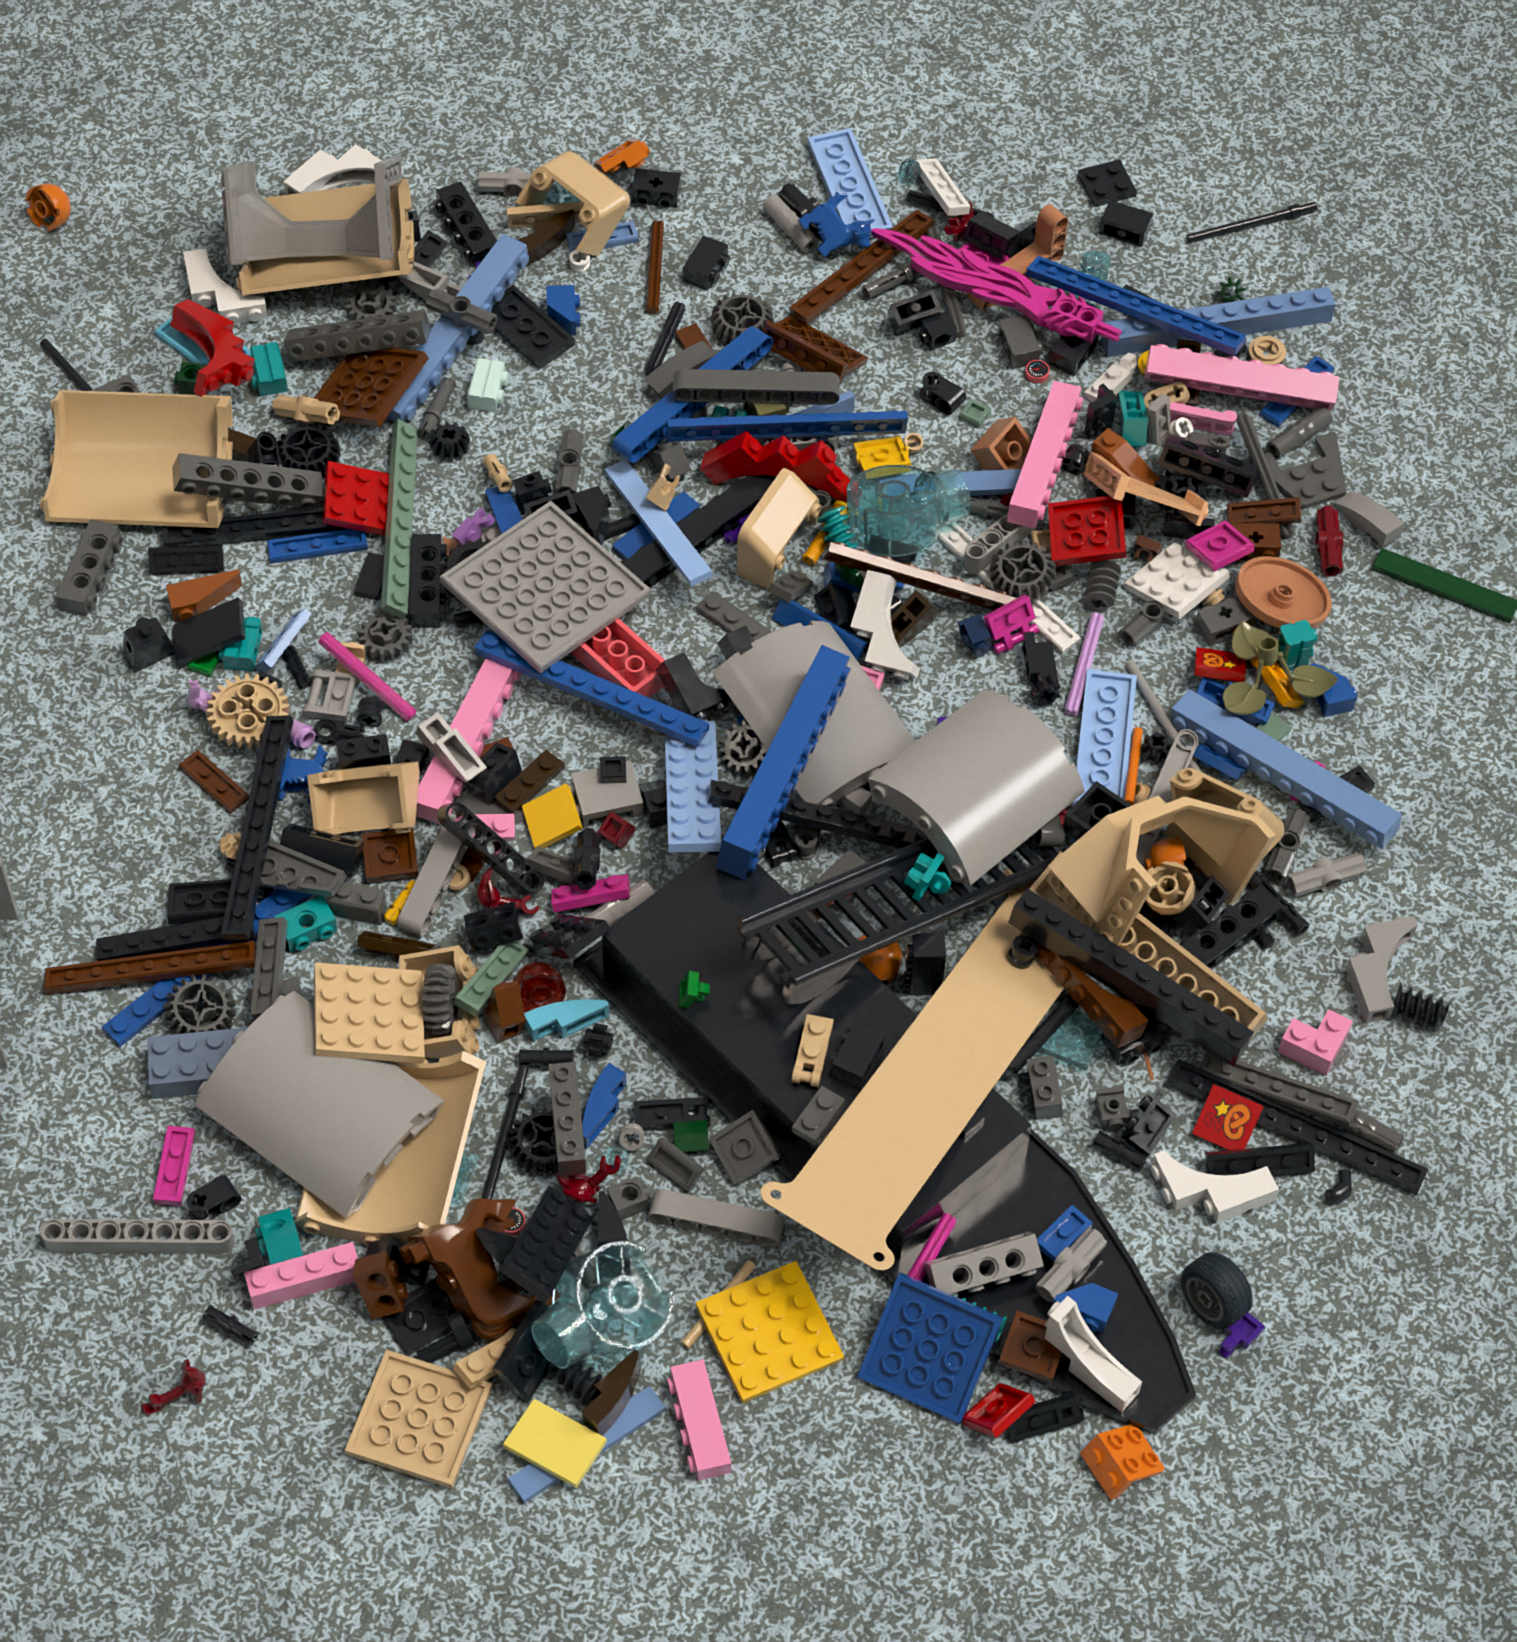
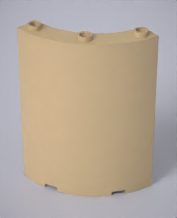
M402 179L390 192L394 258L380 260L378 257L340 255L283 257L247 261L242 263L243 267L239 271L240 277L236 278L238 290L242 291V295L412 273L413 265L409 263L414 262L413 220H408V211L412 209L409 179ZM375 183L267 197L264 199L292 221L343 220L351 218L376 194Z
M59 390L55 399L51 401V411L55 415L54 453L50 457L52 471L46 493L40 501L41 512H44L45 521L89 523L90 519L110 524L219 527L225 510L224 505H221L222 497H208L207 495L184 494L183 492L174 491L172 466L179 453L232 460L233 442L228 441V427H233L231 396L204 395L201 397L188 394Z
M465 1051L440 1058L438 1063H428L426 1059H424L423 1063L391 1061L444 1100L434 1122L425 1127L414 1138L408 1135L400 1143L403 1148L388 1166L382 1164L373 1177L377 1182L369 1192L360 1210L345 1218L304 1187L294 1223L303 1227V1230L310 1234L320 1233L330 1237L363 1242L366 1246L369 1245V1242L392 1237L405 1245L409 1243L407 1237L431 1226L445 1224L486 1061Z

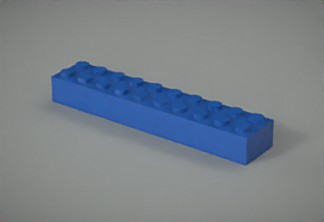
M821 645L722 840L716 868L745 880L749 871H755L759 862L760 852H764L769 841L768 836L770 832H774L779 821L778 816L780 812H784L789 801L788 796L790 792H794L799 781L798 776L800 772H804L809 760L808 756L810 753L813 754L818 743L817 738L819 734H823L828 722L827 718L833 714L837 705L836 700L844 692L847 684L846 680L851 668L847 667L850 656Z

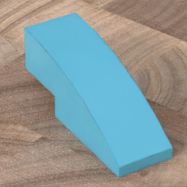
M594 999L552 1003L524 1013L526 1020L524 1026L534 1042L556 1031L559 1032L563 1039L609 1017V1004L607 1000Z

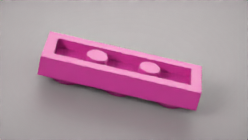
M628 874L613 875L609 878L596 880V885L592 886L589 890H581L576 884L552 889L551 905L555 913L630 898Z
M167 1126L153 1197L154 1204L182 1206L195 1140V1128Z

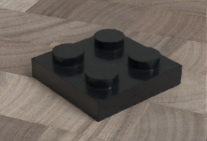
M1120 159L1079 169L1077 172V176L1094 207L1106 205L1110 200L1117 202L1137 196V190Z

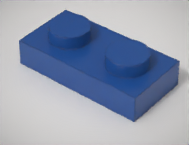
M1205 744L1197 746L1193 754L1194 757L1199 759V764L1207 768L1214 767L1221 771L1220 775L1228 780L1233 781L1234 779L1242 778L1247 768L1240 767L1234 760L1220 755L1216 750Z
M1071 1205L1037 1238L1039 1249L1054 1262L1066 1247L1070 1248L1088 1227H1092L1093 1222Z

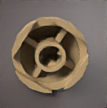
M1165 861L1160 866L1154 869L1152 867L1147 871L1158 883L1145 900L1153 911L1161 915L1178 914L1184 911L1194 899L1195 885L1193 877L1184 865Z

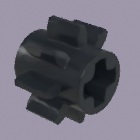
M1051 674L1048 676L1037 675L1035 681L1030 682L1032 691L1029 693L1031 699H1037L1039 706L1042 704L1052 705L1056 698H1060L1058 689L1061 687L1059 681H1053Z
M1155 731L1151 736L1145 735L1140 752L1146 753V761L1151 760L1158 764L1162 759H1166L1172 743H1168V735Z
M595 1023L593 1029H586L583 1048H588L589 1056L601 1058L603 1052L610 1053L614 1034L607 1031L608 1025Z

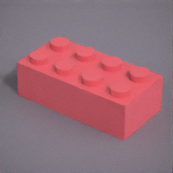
M619 618L570 652L594 675L648 698L664 687L656 669L665 660Z

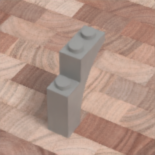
M1415 916L1407 918L1397 917L1392 921L1382 923L1375 921L1364 926L1361 940L1366 954L1358 953L1349 957L1346 972L1365 1023L1391 1018L1394 1004L1387 982L1388 962L1402 944L1414 937L1418 926Z

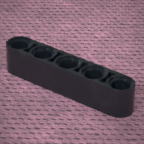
M452 802L439 807L437 819L440 824L488 866L493 867V870L521 893H535L543 888L545 882L543 874L460 802ZM450 808L456 812L454 821L448 815ZM470 825L475 828L473 838L468 834V827ZM489 842H492L495 848L492 855L487 850ZM509 858L514 864L512 871H509L506 866ZM528 875L533 880L530 888L526 885V877Z

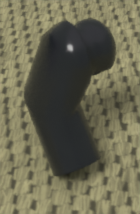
M1339 1170L1337 1172L1338 1184L1333 1186L1332 1189L1325 1191V1200L1329 1204L1334 1202L1339 1204L1351 1196L1352 1179L1350 1170Z

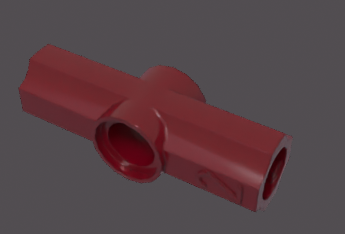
M1324 506L1321 509H1317L1316 512L1317 532L1315 543L1318 544L1316 552H1319L1321 573L1326 576L1335 577L1338 574H1342L1343 532L1339 530L1338 510L1334 509L1333 506Z

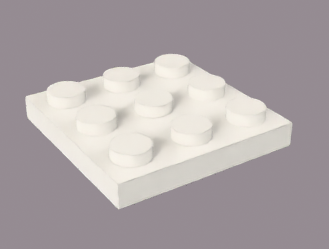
M1173 542L1124 582L1125 589L1145 601L1157 600L1161 602L1165 612L1181 619L1227 581L1230 576L1229 570L1222 567L1213 571L1190 550Z

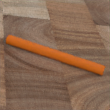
M1135 727L1132 732L1124 800L1131 805H1134L1143 730L1140 727Z

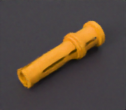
M836 501L833 504V509L845 506L840 514L848 515V518L853 515L852 508L843 501ZM819 531L807 551L801 557L804 563L815 566L824 549L830 543L823 539L829 534L828 532Z

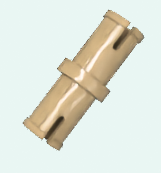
M495 454L486 455L483 459V464L488 470L489 478L496 483L499 491L508 492L511 490L513 483L507 475L506 467L500 464Z

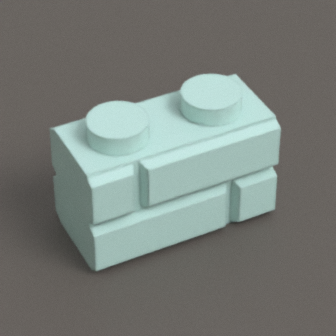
M476 359L467 395L469 409L496 412L498 404H503L504 390H502V387L507 386L509 372L505 371V363L503 361Z

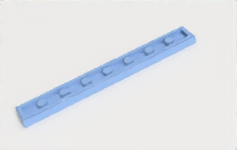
M625 459L605 468V474L689 585L692 587L713 577L710 567L669 514L646 498L649 489L628 461Z

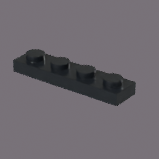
M1312 1143L1205 1153L1206 1174L1239 1175L1266 1166L1272 1176L1315 1172L1314 1145Z

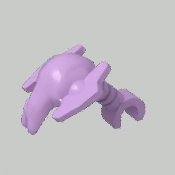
M190 679L191 687L187 697L188 704L193 709L203 710L207 715V701L212 700L211 693L209 694L200 688L198 680L193 681Z

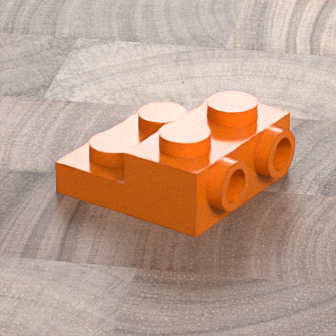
M631 138L593 163L602 172L612 173L619 169L621 165L635 169L645 163L644 158L648 156L650 150L644 141L641 142Z

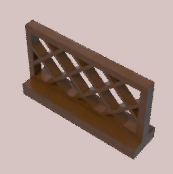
M791 315L777 323L766 322L762 331L773 338L771 351L810 372L835 373L839 376L840 384H842L844 376L863 366L868 360V357L812 326L806 325Z

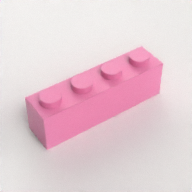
M353 1242L244 1272L254 1310L355 1282L353 1271L355 1259L358 1258Z
M704 1359L672 1366L671 1377L666 1378L670 1395L675 1394L677 1403L673 1404L676 1420H682L684 1429L680 1430L683 1446H689L691 1455L687 1456L690 1473L696 1472L698 1481L731 1473V1460Z

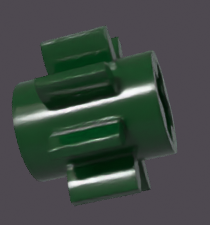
M1231 276L1228 277V283H1219L1223 288L1217 295L1224 297L1222 303H1226L1229 300L1235 302L1237 301L1236 299L1245 300L1242 294L1248 288L1242 287L1243 279L1234 282ZM1235 286L1234 292L1236 295L1230 296L1231 291L1228 288Z

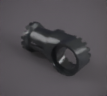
M320 719L314 725L315 739L319 743L329 744L339 740L360 738L364 736L362 733H365V725L355 726L345 724L343 720ZM322 728H329L333 731L328 736L319 734Z

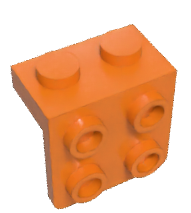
M1132 1424L1097 1434L1080 1452V1455L1110 1500L1120 1497L1133 1482L1158 1475L1164 1470L1158 1455L1153 1451L1141 1430Z

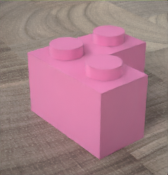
M1329 1009L1318 1030L1293 1018L1281 1040L1278 1053L1327 1076L1349 1034L1353 1021Z

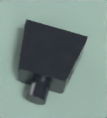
M155 617L151 619L140 618L136 621L135 626L124 631L123 656L134 673L175 655L174 646Z

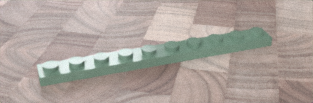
M397 419L392 425L381 610L402 619L408 612L418 429Z

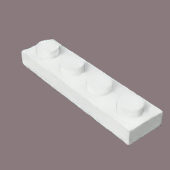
M937 158L916 160L915 162L919 164L918 174L947 216L956 217L969 214L970 205Z

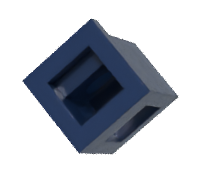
M981 613L957 622L960 636L963 638L966 648H971L974 655L982 656L988 653V651L993 650L992 639Z

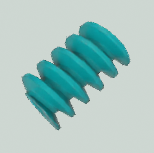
M845 506L822 513L817 522L825 523L820 531L829 533L823 538L824 541L832 543L841 542L852 549L858 546L857 542L849 541L855 534L846 532L852 527L851 524H843V521L848 518V515L840 514Z

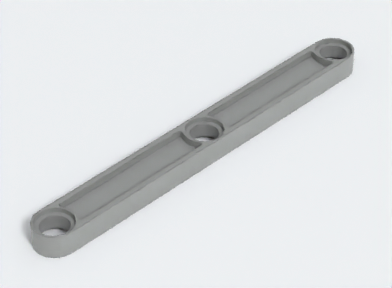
M1184 729L1176 735L1148 799L1159 796L1167 803L1173 801L1169 780L1181 769L1188 768L1199 741L1195 732ZM1181 737L1189 738L1192 746H1182L1179 739ZM1162 827L1139 835L1136 858L1143 867H1145V859L1149 858L1150 849L1155 844Z

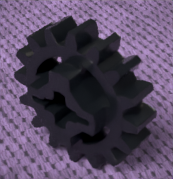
M1166 470L1165 476L1159 475L1158 481L1155 484L1156 488L1185 499L1187 490H1191L1206 501L1207 484H1203L1202 480L1174 470V473H1171L1169 470ZM1168 505L1165 507L1166 511L1174 509V514L1180 511V509Z

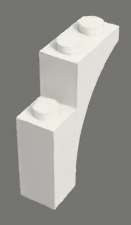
M356 144L338 160L333 155H328L324 151L319 150L283 181L285 195L328 190L335 186L354 182L375 183L374 164L382 160L372 155L367 149H363Z
M206 248L183 252L193 302L205 308L217 304L219 315L233 321L234 325L240 322H257L268 318L264 297L242 295V292L221 280L209 262Z
M867 570L850 626L857 632V636L871 639L865 662L872 666L871 669L884 673L886 670L895 672L894 676L908 680L909 676L917 678L920 668L903 654L892 630L891 602L897 581L890 575Z
M1164 1150L1154 1154L1153 1165H1151L1154 1179L1156 1181L1160 1180L1164 1187L1162 1194L1167 1204L1172 1203L1176 1211L1203 1201L1207 1214L1209 1216L1213 1215L1216 1223L1277 1200L1279 1189L1267 1166L1239 1175H1212L1195 1171L1180 1164Z
M1067 1296L1061 1303L1059 1301L1055 1302L1047 1314L1049 1319L1045 1324L1047 1327L1045 1339L1071 1359L1069 1371L1120 1412H1123L1139 1394L1142 1381L1122 1366L1101 1345L1086 1325L1074 1300Z

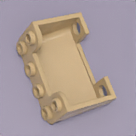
M459 945L399 956V969L422 971V990L424 975L430 965H452L457 974L459 992L479 970L478 967L473 965L469 955L465 954ZM458 1007V1018L453 1022L451 1035H429L424 1026L425 1058H443L462 1051L475 1056V1053L479 1052V1042L476 1037V1029L480 1027L478 1015L475 1017Z

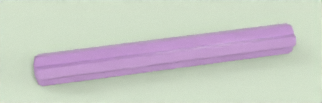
M1094 612L1090 616L1064 712L1066 715L1074 717L1078 715L1085 690L1087 669L1091 668L1103 625V614Z

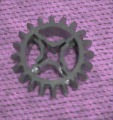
M743 291L740 295H736L733 292L731 297L724 295L723 300H718L716 306H713L712 316L710 317L712 331L716 333L717 340L722 339L724 345L729 342L731 343L751 326L763 331L766 322L771 321L774 323L773 311L767 301H762L761 296L754 297L752 292L749 295H745Z
M1016 540L1014 546L1007 543L1005 550L999 548L997 555L993 556L989 567L991 573L990 581L993 583L994 590L1007 592L1008 596L1015 598L1026 595L1029 596L1030 601L1033 597L1039 601L1040 594L1047 595L1048 589H1052L1056 578V564L1052 561L1051 553L1046 554L1045 547L1038 549L1037 543L1030 546L1027 540L1024 545H1020ZM1032 563L1037 565L1041 571L1037 570V567L1033 566ZM1004 573H1007L1008 577H1011L1013 581L1007 578Z
M430 965L424 975L422 990L425 1030L429 1035H451L452 1025L458 1018L457 1013L459 1010L453 1004L459 992L457 974L452 965Z
M205 974L201 976V980H196L195 975H192L191 982L189 983L182 978L180 981L181 987L174 984L172 986L173 993H167L166 995L168 1002L164 1003V1010L167 1011L164 1013V1020L169 1021L168 1029H175L174 1034L225 1030L227 1027H232L234 1024L232 1018L236 1017V1010L233 1009L236 1006L235 999H230L232 991H224L226 988L224 982L216 985L217 979L215 977L210 982L206 981ZM197 993L194 999L182 1002L186 997ZM206 994L214 997L221 1006H216V1003L208 1001ZM200 1001H202V1008L204 1009L200 1014V1019H198V1012L196 1011L200 1006ZM179 1014H184V1017L191 1018L194 1026L186 1023ZM218 1017V1019L214 1023L203 1027L205 1021L212 1019L215 1020V1018Z

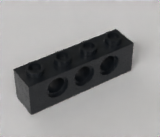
M460 181L437 189V200L434 201L437 212L444 215L447 229L453 230L456 244L462 245L465 259L467 261L471 260L474 267H476V262L483 261L497 240Z
M1170 433L1166 434L1158 453L1157 464L1245 497L1249 496L1257 477V466Z
M412 534L409 609L410 625L412 628H441V619H446V606L441 604V598H446V587L439 582V579L444 574L442 558H445L447 555V544H442L441 534Z
M1259 886L1254 891H1247L1238 903L1224 908L1219 917L1213 921L1211 920L1195 935L1185 937L1179 945L1212 970L1280 919V907ZM1252 913L1254 917L1244 918L1242 915ZM1225 928H1231L1234 930L1232 933L1229 934L1222 932V930ZM1205 943H1210L1213 945V947L1210 949H1205L1201 947V945Z

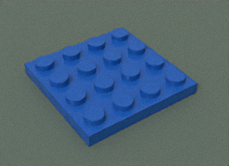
M900 1272L857 1377L961 1423L1004 1318Z

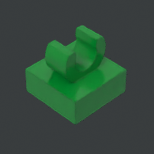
M689 970L680 981L678 1006L689 1008L694 1001L704 1002V996L709 995L710 985L699 983L698 972Z

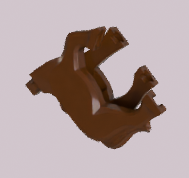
M473 1198L468 1202L465 1212L458 1222L434 1225L407 1237L409 1243L398 1248L405 1263L409 1264L413 1261L414 1264L423 1261L428 1262L434 1267L437 1273L435 1278L439 1287L446 1291L454 1308L457 1311L459 1310L463 1319L472 1323L475 1333L486 1340L500 1338L513 1325L521 1323L535 1300H539L531 1293L528 1295L520 1294L522 1288L508 1276L498 1282L493 1257L484 1248L475 1231L481 1227L499 1233L516 1226L513 1218L508 1219V1215L516 1203L515 1199ZM558 1285L547 1300V1306L564 1300Z

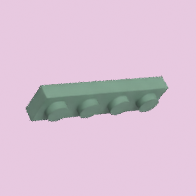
M516 941L499 945L457 994L453 1004L476 1017L489 1002L492 988L499 983L507 981L527 957L529 949Z

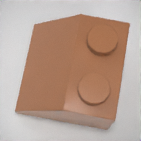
M1016 417L998 419L970 451L981 467L986 470L1022 469L1032 440Z

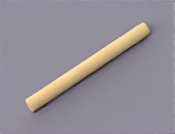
M747 1260L723 1291L743 1283L756 1268L755 1264ZM701 1318L680 1342L688 1350L706 1329Z

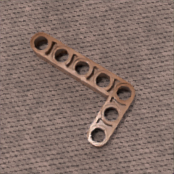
M1052 204L1045 205L1037 217L1034 242L1000 266L1011 268L1032 280L1033 278L1026 276V269L1037 256L1051 261H1059L1065 250L1068 218ZM972 293L966 294V297L983 312H986L987 310L985 309L989 306L993 307L996 305L973 297Z

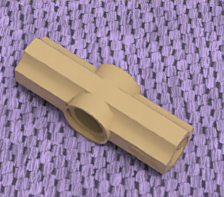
M279 395L274 399L272 405L275 415L311 424L319 422L334 425L340 416L337 404L299 395L298 397Z

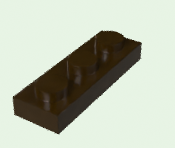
M548 750L543 751L494 797L495 803L509 814H514L515 816L522 809V805L530 802L565 768V763Z
M366 930L358 936L357 947L364 948L366 952H388L390 956L399 958L400 955L441 948V945Z

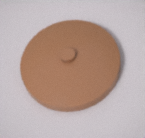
M1270 556L1253 558L1241 567L1235 580L1236 593L1247 610L1260 620L1277 628H1280L1282 625L1290 623L1294 625L1295 622L1307 620L1311 628L1316 629L1325 622L1332 607L1331 596L1324 583L1310 570L1287 559Z

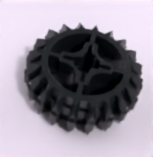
M306 423L305 427H300L297 424L295 430L288 428L287 434H281V440L277 441L278 456L282 460L281 464L283 467L321 472V475L325 477L327 462L339 463L341 452L337 438H335L333 432H328L326 427L319 429L317 423L313 427Z
M543 1106L542 1112L537 1113L533 1108L531 1116L523 1113L521 1116L522 1121L515 1120L514 1128L509 1131L511 1138L508 1140V1147H510V1156L515 1158V1165L517 1167L522 1165L524 1173L532 1169V1175L535 1178L539 1171H541L546 1179L549 1171H552L556 1176L558 1163L553 1111L547 1112V1109ZM531 1132L532 1140L529 1142V1145L525 1148L523 1146V1141L525 1137Z

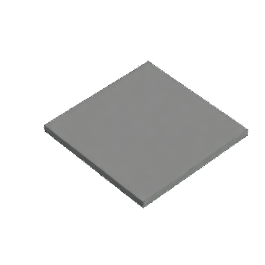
M549 501L442 574L439 579L442 585L540 674L651 596L652 591L552 501Z

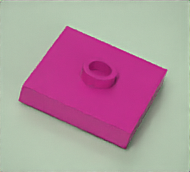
M1226 520L1185 540L1186 548L1213 571L1255 551L1254 544Z

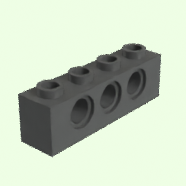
M90 519L55 596L59 610L87 616L90 608H95L97 592L99 589L104 588L106 582L105 574L108 569H112L114 554L116 550L119 551L123 544V537L120 536L118 525Z
M576 1062L548 1064L559 1177L586 1174Z

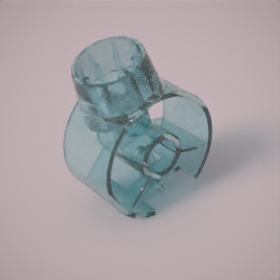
M884 465L870 468L857 474L847 486L848 524H850L848 531L858 528L864 536V549L868 550L871 554L880 556H905L929 548L938 540L942 527L968 516L971 508L967 483L961 472L957 469L926 472L911 466Z
M627 1241L611 1242L581 1254L569 1262L553 1292V1304L532 1323L533 1338L547 1360L560 1369H566L591 1355L612 1357L651 1343L662 1334L673 1312L674 1291L670 1289L664 1292L654 1277V1274L658 1271L657 1268L650 1270L641 1254L647 1252V1248ZM596 1256L598 1285L591 1287L586 1292L584 1302L581 1303L580 1287L582 1276L589 1262ZM624 1261H631L640 1278L637 1274H633L631 1277L625 1275ZM643 1282L652 1295L645 1300L646 1305L642 1303ZM621 1317L641 1327L640 1332L630 1344L613 1342L596 1331L606 1323Z

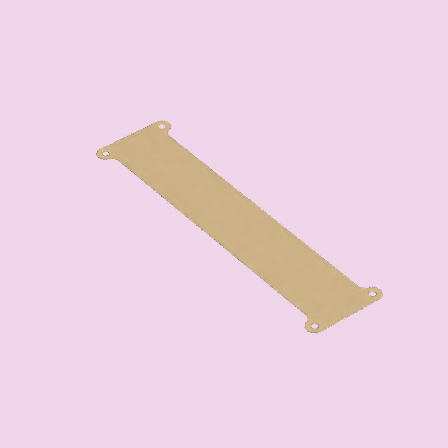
M1010 869L1003 871L1005 876L1013 874ZM1035 881L1008 892L1006 900L797 1177L790 1183L768 1182L761 1188V1197L768 1205L874 1269L886 1270L892 1267L894 1255L887 1247V1235L1064 989L1063 985L1056 980L1055 976L1040 962L1036 955L1032 965L1026 969L1012 966L1007 959V954L1013 940L1021 933L1020 930L1008 923L1013 906L1027 888L1030 889ZM778 1190L782 1195L781 1198L774 1199L770 1194L771 1191ZM876 1252L882 1253L884 1260L881 1262L876 1261L873 1255Z

